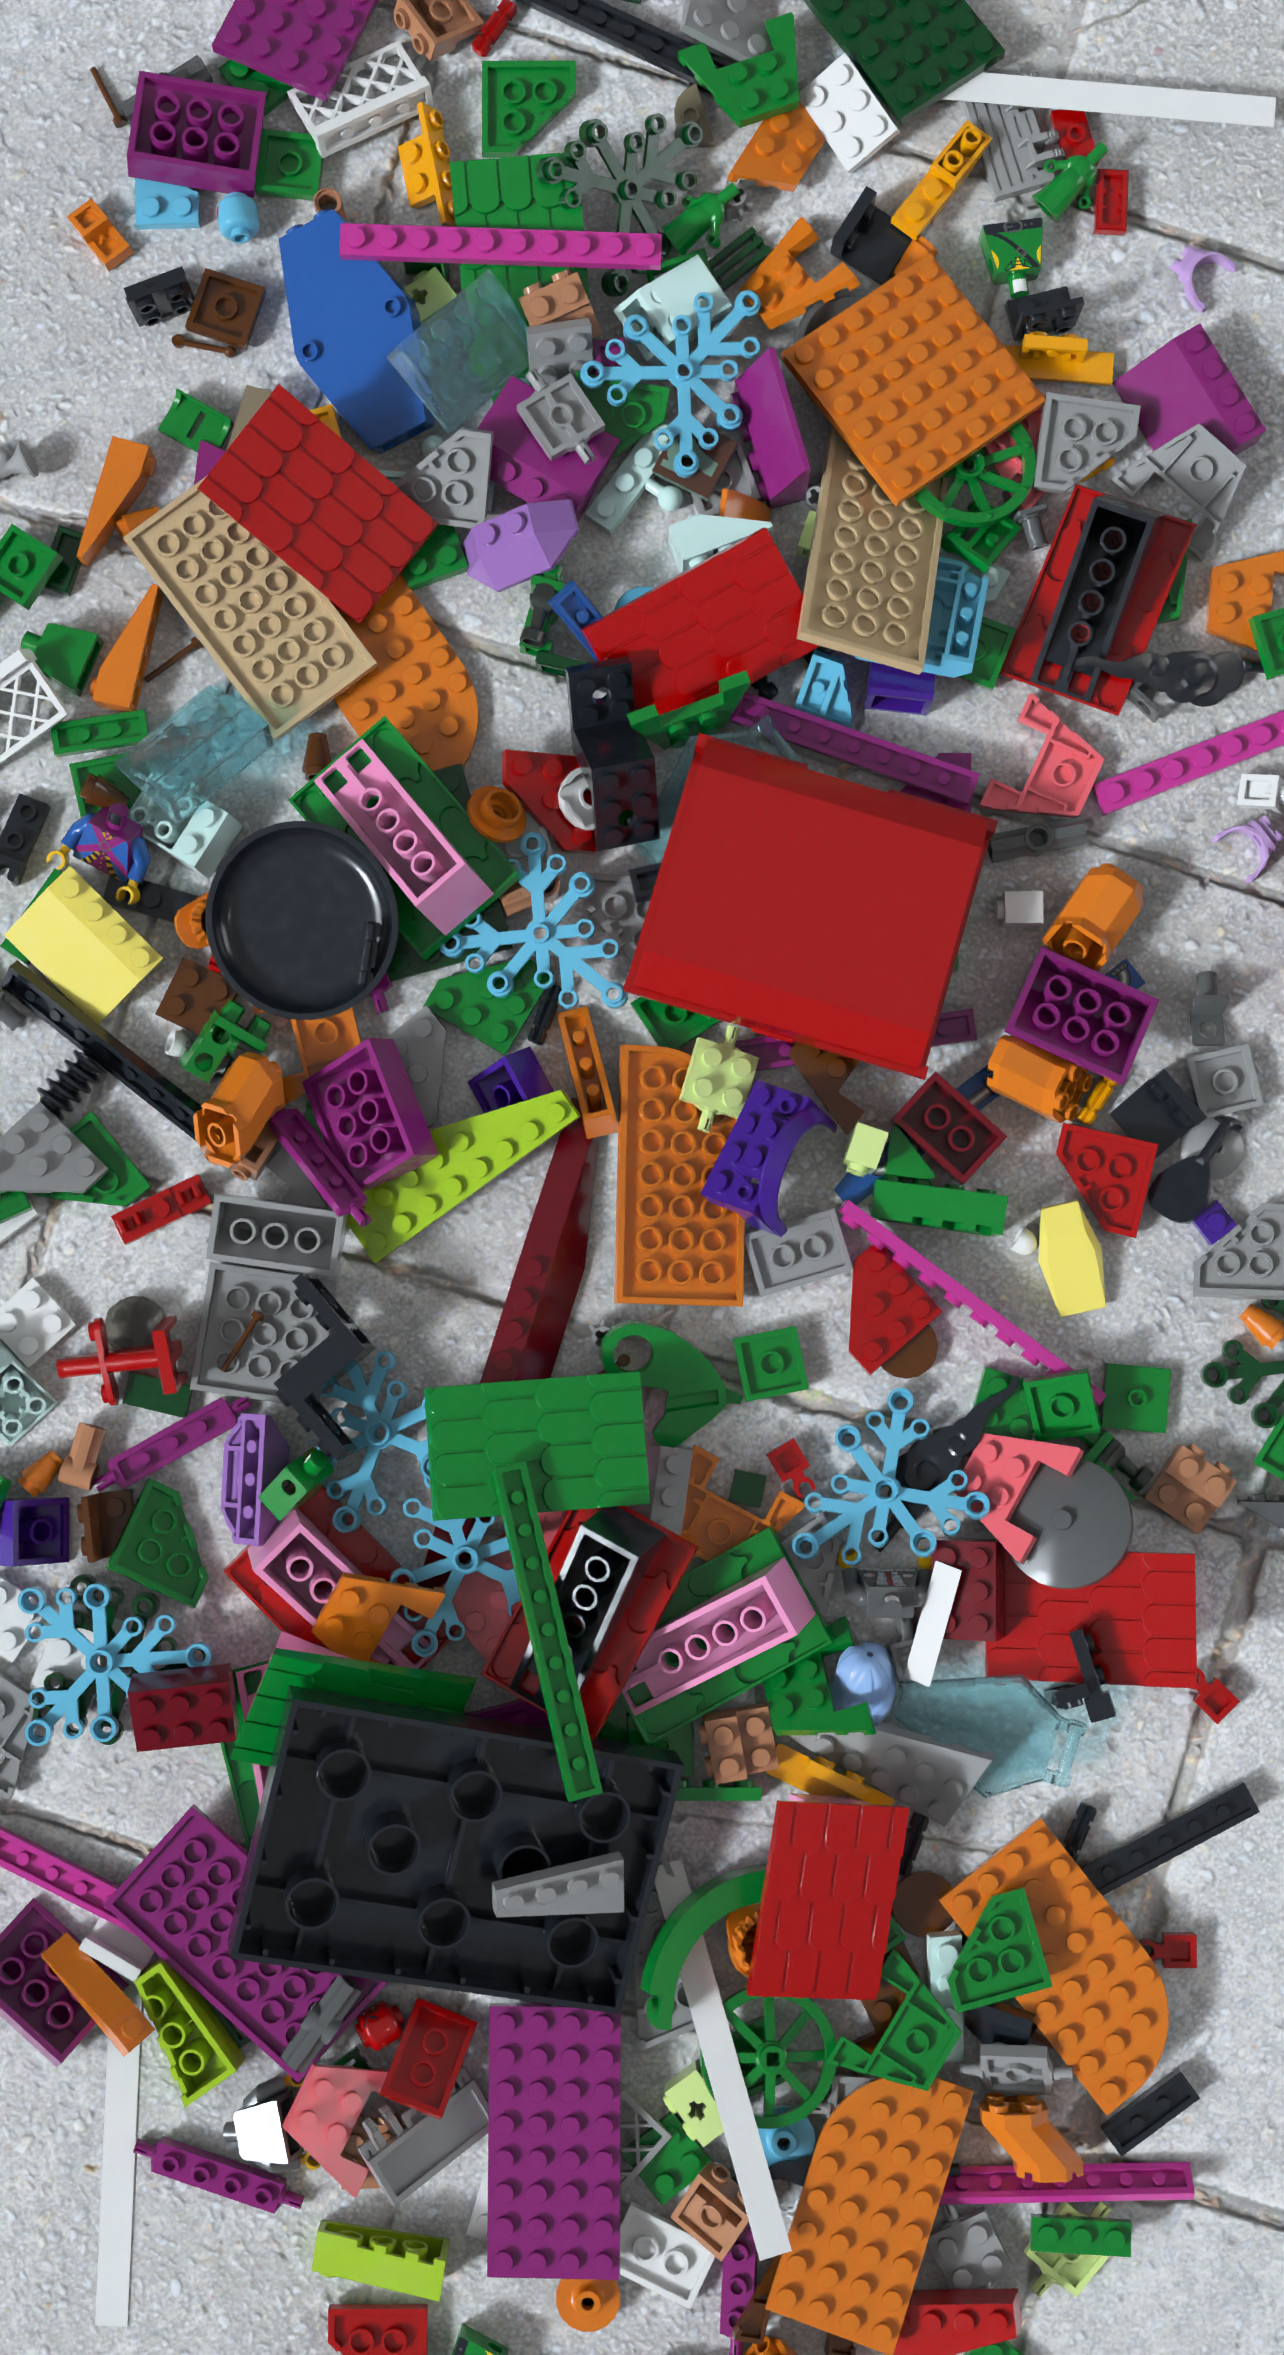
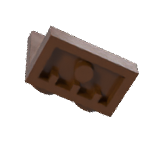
M132 1489L95 1493L81 1497V1504L77 1505V1516L79 1523L84 1524L85 1536L81 1537V1551L83 1556H87L88 1563L97 1562L111 1556L134 1507Z

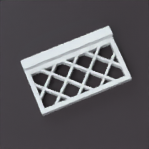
M399 40L346 64L338 80L340 83H345L342 92L332 91L329 99L337 101L334 110L321 107L323 100L317 97L314 105L301 103L299 99L310 94L293 88L287 91L290 102L314 139L316 148L322 158L418 115L417 103L421 101L434 107L430 83L425 76L422 77ZM396 54L400 58L398 66L384 64L385 59ZM363 69L373 71L370 79L356 77L357 72ZM380 72L394 75L390 84L377 81ZM400 77L414 80L403 86H397ZM352 85L366 88L362 97L349 94ZM372 90L387 92L375 99H370ZM344 103L358 105V107L347 112L341 111ZM317 115L330 118L321 124L314 125Z
M30 648L19 649L0 663V692L13 693L11 711L0 709L1 714L10 715L8 733L0 732L1 737L7 738L6 751L0 754V765L71 714L36 664L37 657ZM29 671L32 672L37 680L36 693L20 690L22 676ZM12 683H14V688L8 687ZM20 695L35 697L33 715L18 712ZM41 699L51 701L59 713L51 719L39 717ZM17 717L32 720L30 734L26 737L14 735ZM38 721L44 723L38 727ZM14 739L20 740L18 743L13 745Z

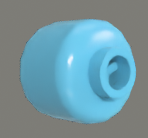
M233 192L227 194L218 203V225L223 237L236 244H244L258 234L260 224L258 209L254 200L244 193Z

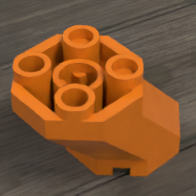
M1103 863L1100 867H1091L1079 881L1075 890L1043 936L1044 946L1047 944L1048 950L1098 972L1108 961L1111 953L1144 905L1142 897L1144 893L1143 886L1110 863Z
M1003 1035L1000 1037L988 1063V1069L994 1072L993 1079L987 1077V1085L995 1093L1005 1096L1060 1124L1065 1120L1073 1121L1076 1118L1081 1098L1092 1085L1093 1076L1087 1073L1088 1069L1013 1035Z
M249 1051L239 1055L226 1071L210 1100L204 1102L201 1105L203 1108L193 1115L195 1139L200 1147L206 1145L210 1153L206 1154V1156L212 1163L227 1168L238 1164L250 1151L268 1119L284 1108L282 1070L277 1062H270L266 1056Z
M1003 2093L984 2094L985 2100L979 2102V2117L982 2124L1013 2158V2167L1017 2177L1025 2179L1026 2172L1032 2174V2181L1053 2183L1071 2181L1072 2173L1074 2172L1077 2177L1083 2176V2161L1079 2153L1048 2119V2107L1044 2101L1037 2099V2095L1017 2094V2096H1004Z

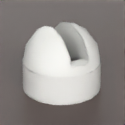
M172 1030L166 1040L165 1054L182 1057L185 1051H189L185 1046L191 1045V1040L186 1034Z
M1022 1227L1014 1237L1010 1249L1021 1255L1031 1254L1036 1250L1037 1239L1031 1231Z

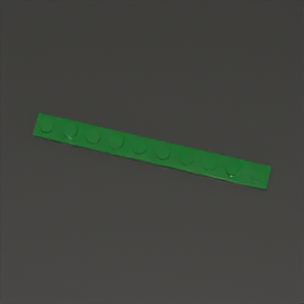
M526 1461L491 1469L567 1801L572 1802L602 1794V1786Z

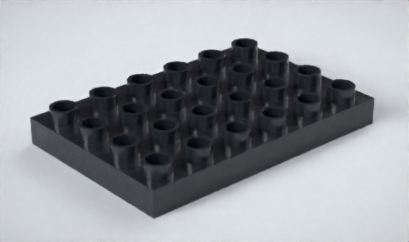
M289 1685L227 1940L230 1959L620 2014L684 1764L675 1750L596 1737L593 1741L591 1740L603 1793L568 1802L551 1729ZM617 1851L620 1852L624 1859V1912L496 1917L493 1911L492 1882Z

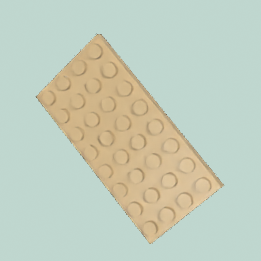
M831 426L828 435L797 639L920 675L925 664L944 521L929 513L916 500L914 495L896 507L833 426ZM949 477L938 478L926 486L929 492L941 502H943L948 492Z
M204 477L124 536L123 539L273 739L278 741L378 667V665L327 597L197 489L206 478Z

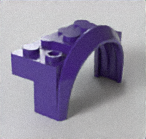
M756 1080L700 1194L710 1203L738 1213L752 1227L782 1237L788 1229L779 1216L778 1195L788 1161L799 1141L812 1127L820 1124L835 1133L837 1124L809 1097ZM752 1179L758 1180V1181H759V1185L756 1184V1183L751 1182V1180H752Z

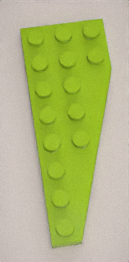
M558 1090L429 1130L439 1155L415 1170L364 1191L368 1199L363 1209L372 1218V1221L369 1225L360 1227L352 1214H348L347 1224L374 1264L379 1263L577 1120L581 1115L563 1090Z

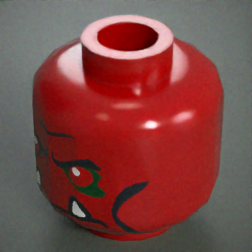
M380 2000L357 2016L358 2023L354 2025V2028L366 2049L371 2047L373 2050L379 2051L402 2036L400 2025L405 2020L396 2004L390 2007L386 2001Z

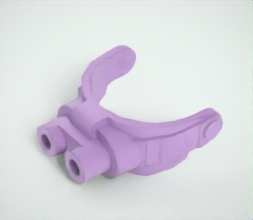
M1188 244L1181 253L1184 258L1182 260L1177 258L1170 269L1179 275L1177 279L1184 284V291L1189 302L1197 311L1203 313L1207 307L1197 298L1192 284L1193 271L1199 266L1212 263L1234 273L1237 270V266L1222 253L1206 252L1202 248L1196 250Z
M1262 816L1257 821L1251 820L1243 826L1228 828L1216 834L1212 839L1215 843L1227 834L1241 833L1255 841L1260 851V863L1257 870L1252 875L1247 876L1245 882L1248 884L1254 881L1258 874L1263 871L1269 855L1276 850V845L1283 840L1282 835L1277 830L1272 832L1269 828L1272 824L1266 816Z

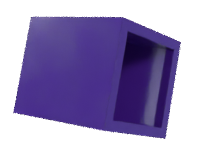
M869 662L864 709L926 716L934 698L935 674L921 672L918 675L884 664Z

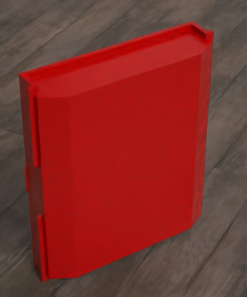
M699 733L690 769L629 974L625 980L623 992L750 1028L752 1032L785 1042L794 1043L795 1041L925 1080L929 1068L926 1064L989 840L995 833L998 820L893 789L884 792L809 770L807 764Z

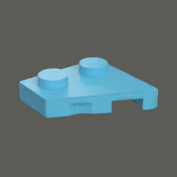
M135 178V209L138 230L200 228V197L198 192L185 186Z
M814 649L794 709L852 728L853 715L845 660Z

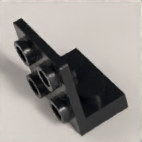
M866 186L834 235L830 254L880 285H883L913 239L890 223L892 216L875 205L877 192Z
M182 266L124 288L127 296L125 299L139 327L144 325L154 326L160 323L162 318L173 314H185L191 310L195 299Z
M1065 286L1006 301L1005 308L1014 341L1021 340L1025 334L1036 331L1063 334L1072 330L1085 304L1083 297L1071 299L1068 287Z
M1165 1069L1156 1072L1110 1113V1116L1129 1137L1158 1144L1155 1159L1190 1128L1199 1125L1207 1118Z

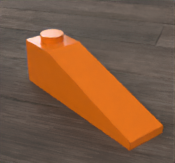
M112 436L76 555L84 566L89 567L115 531V521L121 519L120 515L127 514L146 487L148 478L153 477L157 460L149 446Z
M152 584L100 667L98 677L93 678L91 682L90 696L93 697L92 700L99 708L122 713L137 710L164 596L158 585Z
M588 1006L556 1013L587 1139L618 1132L616 1113Z
M66 1932L41 1954V1957L119 2052L126 2056L149 2036L155 2028L88 1954L78 1949L80 1945Z

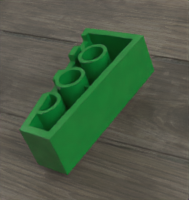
M882 1175L881 1180L875 1179L873 1181L868 1215L875 1220L989 1237L1003 1235L1008 1196L996 1195L994 1190L977 1188V1192L965 1191L964 1186L945 1184V1188L932 1186L933 1182L913 1179V1184L900 1182L901 1177Z

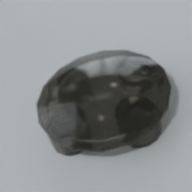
M130 1296L119 1300L108 1310L105 1319L109 1345L113 1350L153 1345L151 1331L163 1317H166L164 1310L155 1301L144 1296Z

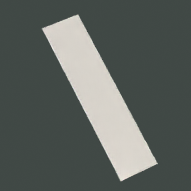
M935 1561L926 1594V1601L922 1608L906 1666L905 1678L930 1687L962 1570Z

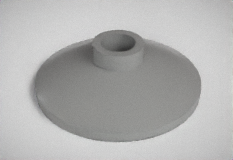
M1215 1117L1203 1120L1199 1125L1190 1128L1182 1135L1180 1141L1182 1160L1199 1155L1220 1124L1214 1119ZM1230 1131L1221 1144L1218 1153H1215L1210 1160L1211 1180H1218L1229 1176L1240 1165L1244 1155V1142L1241 1134Z

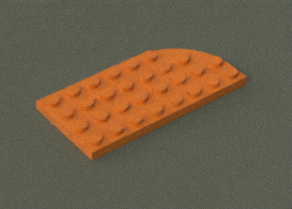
M400 574L361 625L331 602L378 665V667L333 699L359 737L362 736L383 716H386L432 771L462 763L464 769L474 749L479 725V710L474 686L464 665L413 591L409 589L402 575Z
M628 1044L620 1046L614 1303L743 1307L745 1220L734 1211L710 1203L700 1194L737 1119L726 1115H714L710 1133L697 1130L702 1111L693 1104L679 1100L691 1055L668 1047Z
M1039 1817L938 1900L965 1935L969 1937L992 1894L1021 1886L1024 1887L1053 1987L1017 1996L1015 1999L1025 2011L1035 2014L1034 2023L1065 2063L1069 2067L1073 2066V2073L1108 2116L1144 2085L1161 2058L1169 2026L1166 1991L1161 1976L1148 1953Z
M878 2077L864 2083L844 2097L827 2118L818 2137L788 2232L792 2251L781 2254L765 2305L766 2310L884 2354H894L972 2099L973 2089L936 2077L929 2090L925 2091Z

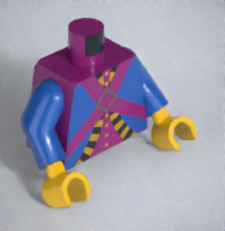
M113 803L110 808L102 807L96 814L88 813L75 821L61 840V843H63L61 848L50 852L46 860L49 863L54 859L55 854H58L62 858V863L57 870L62 869L69 864L70 856L68 853L72 849L74 851L73 857L124 883L128 882L127 886L120 887L117 890L116 899L117 901H123L126 892L129 891L131 897L128 905L137 903L140 899L141 894L137 886L138 883L142 884L151 856L143 839V827L141 824L128 818L129 809L127 806L121 803Z

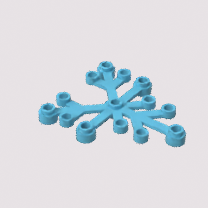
M751 290L740 292L736 297L734 309L711 332L710 311L713 306V298L707 292L698 293L693 303L694 310L697 312L698 347L690 356L688 334L690 333L692 323L687 316L679 315L675 317L672 323V332L675 335L676 345L675 356L649 331V323L645 317L637 314L631 315L624 323L623 335L625 339L632 344L643 343L666 366H640L625 352V346L621 340L611 339L606 344V357L611 361H616L621 367H604L598 361H588L581 368L580 381L585 388L590 390L600 388L605 381H621L619 384L612 385L607 392L608 402L612 406L618 407L625 402L628 393L641 380H669L677 388L678 416L665 429H660L656 432L654 445L658 450L666 451L670 449L673 440L679 434L680 452L675 456L673 469L679 477L690 478L696 474L699 468V458L693 452L692 435L698 439L699 445L705 450L715 448L719 439L718 433L714 429L705 428L691 414L690 389L717 414L716 423L722 431L734 432L739 428L743 418L741 409L735 404H726L701 380L721 379L725 382H731L738 374V365L733 360H725L720 365L700 364L706 357L743 356L746 359H753L757 356L760 343L754 337H746L742 342H722V340L742 319L749 320L758 314L761 305L760 298ZM749 298L753 301L754 305L746 307L742 300ZM706 299L709 306L702 308L698 305L697 301ZM635 322L640 323L643 329L636 332L632 330L631 324ZM684 322L687 325V329L680 331L677 329L676 324ZM747 343L753 344L755 351L747 352L744 345ZM616 345L621 349V352L614 355L609 351V348ZM725 366L732 367L734 374L730 376L724 374L723 368ZM686 367L689 370V374L681 376L678 373V369ZM594 368L598 370L599 376L592 378L588 375L587 371ZM613 391H620L623 397L620 400H614L611 397V393ZM731 411L735 414L736 419L729 421L725 418L724 413ZM706 434L712 435L714 442L711 444L705 443L703 436ZM660 435L667 436L669 443L666 445L660 444L658 437ZM684 457L690 458L693 462L692 466H683L681 459Z
M537 832L526 834L522 838L520 846L522 852L528 857L529 874L523 870L522 865L517 860L508 859V861L518 866L517 871L522 878L517 882L531 893L533 921L528 924L525 930L497 932L482 919L481 914H478L474 924H466L465 926L476 930L479 934L462 936L457 933L452 936V938L456 939V946L453 949H447L445 943L440 948L441 952L449 958H458L463 955L462 953L465 949L480 948L477 953H472L465 959L466 968L473 974H479L484 971L486 962L499 946L525 943L502 971H496L488 978L487 987L490 993L498 998H506L514 990V977L535 952L537 960V972L534 975L535 984L541 989H549L553 986L555 977L550 968V950L559 957L562 991L558 996V1001L565 1009H573L579 1003V996L575 992L573 970H575L601 992L602 1001L609 1008L619 1009L623 1007L628 1000V993L623 992L624 986L619 982H608L582 960L601 957L609 960L615 959L620 953L618 943L613 939H605L601 944L567 948L557 940L576 937L587 940L595 935V925L589 919H581L576 924L557 926L579 899H588L595 893V880L586 872L575 873L569 881L568 892L546 917L544 892L558 875L563 874L567 870L568 864L562 855L553 854L548 858L547 868L542 873L541 858L547 852V841ZM530 840H538V847L536 849H528V842ZM556 859H560L563 862L562 867L558 870L552 869V863ZM585 879L587 880V886L582 890L577 889V881ZM583 924L591 926L590 932L586 935L580 933V927ZM538 929H545L546 935L543 939H536L535 933ZM608 944L615 945V952L611 955H607L604 952V948ZM474 958H479L481 961L477 969L470 967V962ZM544 973L549 974V982L547 984H540V975ZM498 978L505 980V985L501 989H496L494 986ZM611 989L619 990V997L615 1000H611L608 997ZM569 993L573 994V1003L569 1005L564 1004V996Z
M381 1351L375 1356V1368L369 1384H367L358 1363L348 1372L355 1391L340 1386L337 1381L333 1384V1391L330 1394L326 1391L322 1394L323 1397H335L362 1408L367 1417V1420L352 1415L347 1408L341 1407L335 1408L331 1412V1416L340 1427H348L363 1433L352 1439L353 1443L358 1447L352 1454L368 1447L359 1472L342 1480H333L329 1482L326 1488L327 1495L331 1499L337 1500L345 1498L348 1491L352 1490L347 1505L338 1508L333 1515L334 1527L343 1533L354 1532L359 1528L362 1520L359 1509L364 1496L367 1500V1510L371 1515L382 1516L389 1509L388 1501L380 1496L372 1477L382 1449L394 1445L416 1454L419 1463L428 1454L427 1439L420 1442L398 1433L426 1419L425 1397L422 1401V1406L393 1419L400 1400L406 1398L409 1392L405 1382L394 1380L387 1386V1397L381 1414L377 1408L376 1401L387 1372L396 1365V1357L391 1352ZM387 1355L390 1362L386 1367H383L381 1359ZM397 1384L402 1387V1392L399 1396H395L393 1393V1389ZM341 1411L346 1416L343 1423H339L337 1420V1416ZM381 1427L386 1431L383 1439H379L377 1435ZM331 1456L329 1463L335 1468L337 1461L343 1458L335 1459ZM424 1477V1484L431 1489L430 1480ZM336 1484H339L342 1488L338 1496L333 1492ZM377 1500L382 1503V1509L379 1512H376L373 1507ZM349 1513L352 1514L354 1518V1521L350 1526L347 1525L345 1521V1518Z
M896 1388L888 1396V1405L893 1412L890 1430L885 1424L884 1416L878 1411L870 1412L865 1419L867 1428L875 1432L887 1448L882 1474L861 1446L862 1437L855 1426L843 1425L836 1431L835 1441L839 1449L843 1452L851 1453L871 1482L850 1479L844 1474H837L831 1480V1487L838 1495H845L851 1492L868 1496L856 1503L825 1498L815 1492L808 1494L804 1503L809 1512L817 1514L821 1511H827L841 1515L813 1535L810 1533H800L794 1538L792 1549L799 1559L804 1561L814 1559L818 1555L819 1547L850 1525L847 1544L842 1550L841 1556L848 1566L858 1565L862 1560V1553L859 1548L865 1514L875 1507L873 1528L868 1533L870 1543L878 1548L887 1544L889 1536L886 1527L889 1510L891 1509L911 1537V1549L919 1557L931 1556L936 1551L937 1541L932 1532L919 1527L901 1501L928 1505L940 1521L942 1532L947 1536H955L961 1529L959 1519L951 1515L947 1508L965 1511L970 1518L975 1520L983 1519L989 1514L990 1502L988 1497L982 1492H971L966 1497L950 1495L954 1491H963L968 1486L967 1475L961 1470L951 1472L947 1480L930 1492L901 1487L899 1481L895 1478L900 1450L916 1439H925L930 1434L929 1423L922 1418L915 1419L910 1427L903 1431L906 1415L914 1408V1398L909 1390ZM898 1399H906L908 1401L907 1406L898 1408L896 1406ZM879 1417L881 1424L877 1427L871 1426L869 1424L871 1418ZM924 1424L926 1431L923 1434H917L914 1431L916 1425ZM852 1435L855 1437L852 1445H845L843 1443L846 1436ZM958 1475L962 1476L964 1483L960 1486H955L952 1483V1479ZM840 1479L847 1481V1486L843 1490H838L835 1487L836 1482ZM890 1487L892 1494L889 1497L881 1496L880 1491L882 1488ZM813 1498L820 1499V1506L817 1508L809 1507L810 1500ZM974 1502H981L984 1505L983 1510L980 1512L972 1511L971 1506ZM949 1520L957 1523V1527L953 1531H947L944 1527L945 1523ZM880 1531L884 1533V1539L881 1542L873 1541L872 1537L875 1532ZM922 1539H927L930 1542V1546L926 1550L918 1548V1543ZM804 1543H811V1552H801V1546ZM850 1550L858 1553L854 1561L846 1559V1554Z
M426 1454L420 1462V1470L423 1476L430 1480V1472L427 1469L429 1456ZM416 1497L407 1498L403 1503V1511L406 1516L410 1518L418 1517L449 1532L453 1542L452 1545L433 1536L428 1528L422 1527L417 1529L413 1536L417 1547L422 1549L429 1548L447 1558L413 1570L407 1567H400L395 1569L390 1576V1582L397 1583V1577L405 1574L409 1577V1583L416 1584L451 1571L443 1587L446 1590V1596L432 1620L428 1618L425 1627L416 1631L411 1639L413 1651L418 1656L428 1657L437 1650L438 1640L436 1632L443 1618L446 1622V1635L450 1640L458 1641L465 1635V1626L458 1619L452 1602L464 1575L478 1571L501 1582L508 1600L507 1610L511 1617L513 1615L511 1606L516 1602H520L521 1598L518 1592L514 1568L505 1570L484 1560V1558L509 1550L507 1537L505 1536L479 1546L487 1527L494 1522L495 1516L486 1522L476 1518L475 1524L466 1540L462 1530L466 1519L433 1521L432 1509L422 1505V1502ZM414 1501L418 1503L419 1509L417 1512L410 1513L407 1511L406 1506L409 1502ZM422 1532L430 1536L429 1541L425 1544H421L417 1540V1536ZM461 1553H470L471 1560L468 1563L460 1562L459 1555ZM404 1606V1615L409 1621H418L422 1618L423 1615L421 1614L410 1616L407 1612L408 1607ZM452 1625H459L462 1628L459 1635L454 1636L449 1633ZM422 1636H427L431 1640L430 1644L426 1647L418 1644V1640Z
M97 1582L88 1586L83 1593L85 1605L92 1609L94 1644L75 1628L73 1605L78 1599V1594L74 1588L65 1587L57 1592L56 1602L59 1605L60 1614L47 1603V1595L43 1589L37 1586L26 1588L19 1594V1608L27 1614L38 1613L50 1624L44 1625L38 1621L29 1624L25 1629L27 1640L36 1643L43 1639L66 1638L86 1656L85 1664L87 1669L68 1690L48 1691L44 1687H38L30 1692L28 1701L32 1707L42 1708L49 1704L55 1705L44 1718H36L26 1726L25 1738L34 1746L46 1744L53 1737V1726L64 1714V1736L68 1739L80 1737L85 1730V1725L79 1719L78 1698L96 1679L98 1717L92 1721L90 1733L95 1740L107 1742L114 1738L119 1730V1723L112 1715L110 1679L126 1692L127 1698L131 1677L119 1667L132 1666L138 1673L157 1671L152 1665L186 1663L190 1668L208 1666L213 1659L211 1647L204 1642H196L188 1647V1649L151 1651L164 1635L174 1631L177 1626V1621L173 1615L163 1614L157 1618L155 1627L132 1653H119L132 1637L137 1636L143 1631L144 1621L139 1616H130L123 1622L119 1633L108 1644L106 1606L112 1599V1592L108 1585ZM99 1589L103 1591V1601H98L95 1599V1590ZM64 1591L71 1594L72 1600L70 1603H65L62 1600V1593ZM32 1593L37 1594L39 1597L37 1605L30 1603L29 1597ZM163 1618L170 1620L171 1628L169 1630L161 1627V1620ZM130 1620L138 1623L139 1628L137 1632H132L128 1628ZM33 1626L40 1628L41 1635L39 1638L32 1636L31 1629ZM197 1649L205 1652L206 1657L203 1661L196 1659L195 1651ZM99 1655H104L108 1659L107 1666L103 1667L98 1664ZM36 1692H41L44 1695L43 1703L35 1701L34 1696ZM103 1721L111 1724L110 1732L102 1730L101 1723ZM70 1723L77 1724L79 1727L78 1734H72L69 1731ZM38 1725L46 1728L45 1736L37 1734L36 1727Z

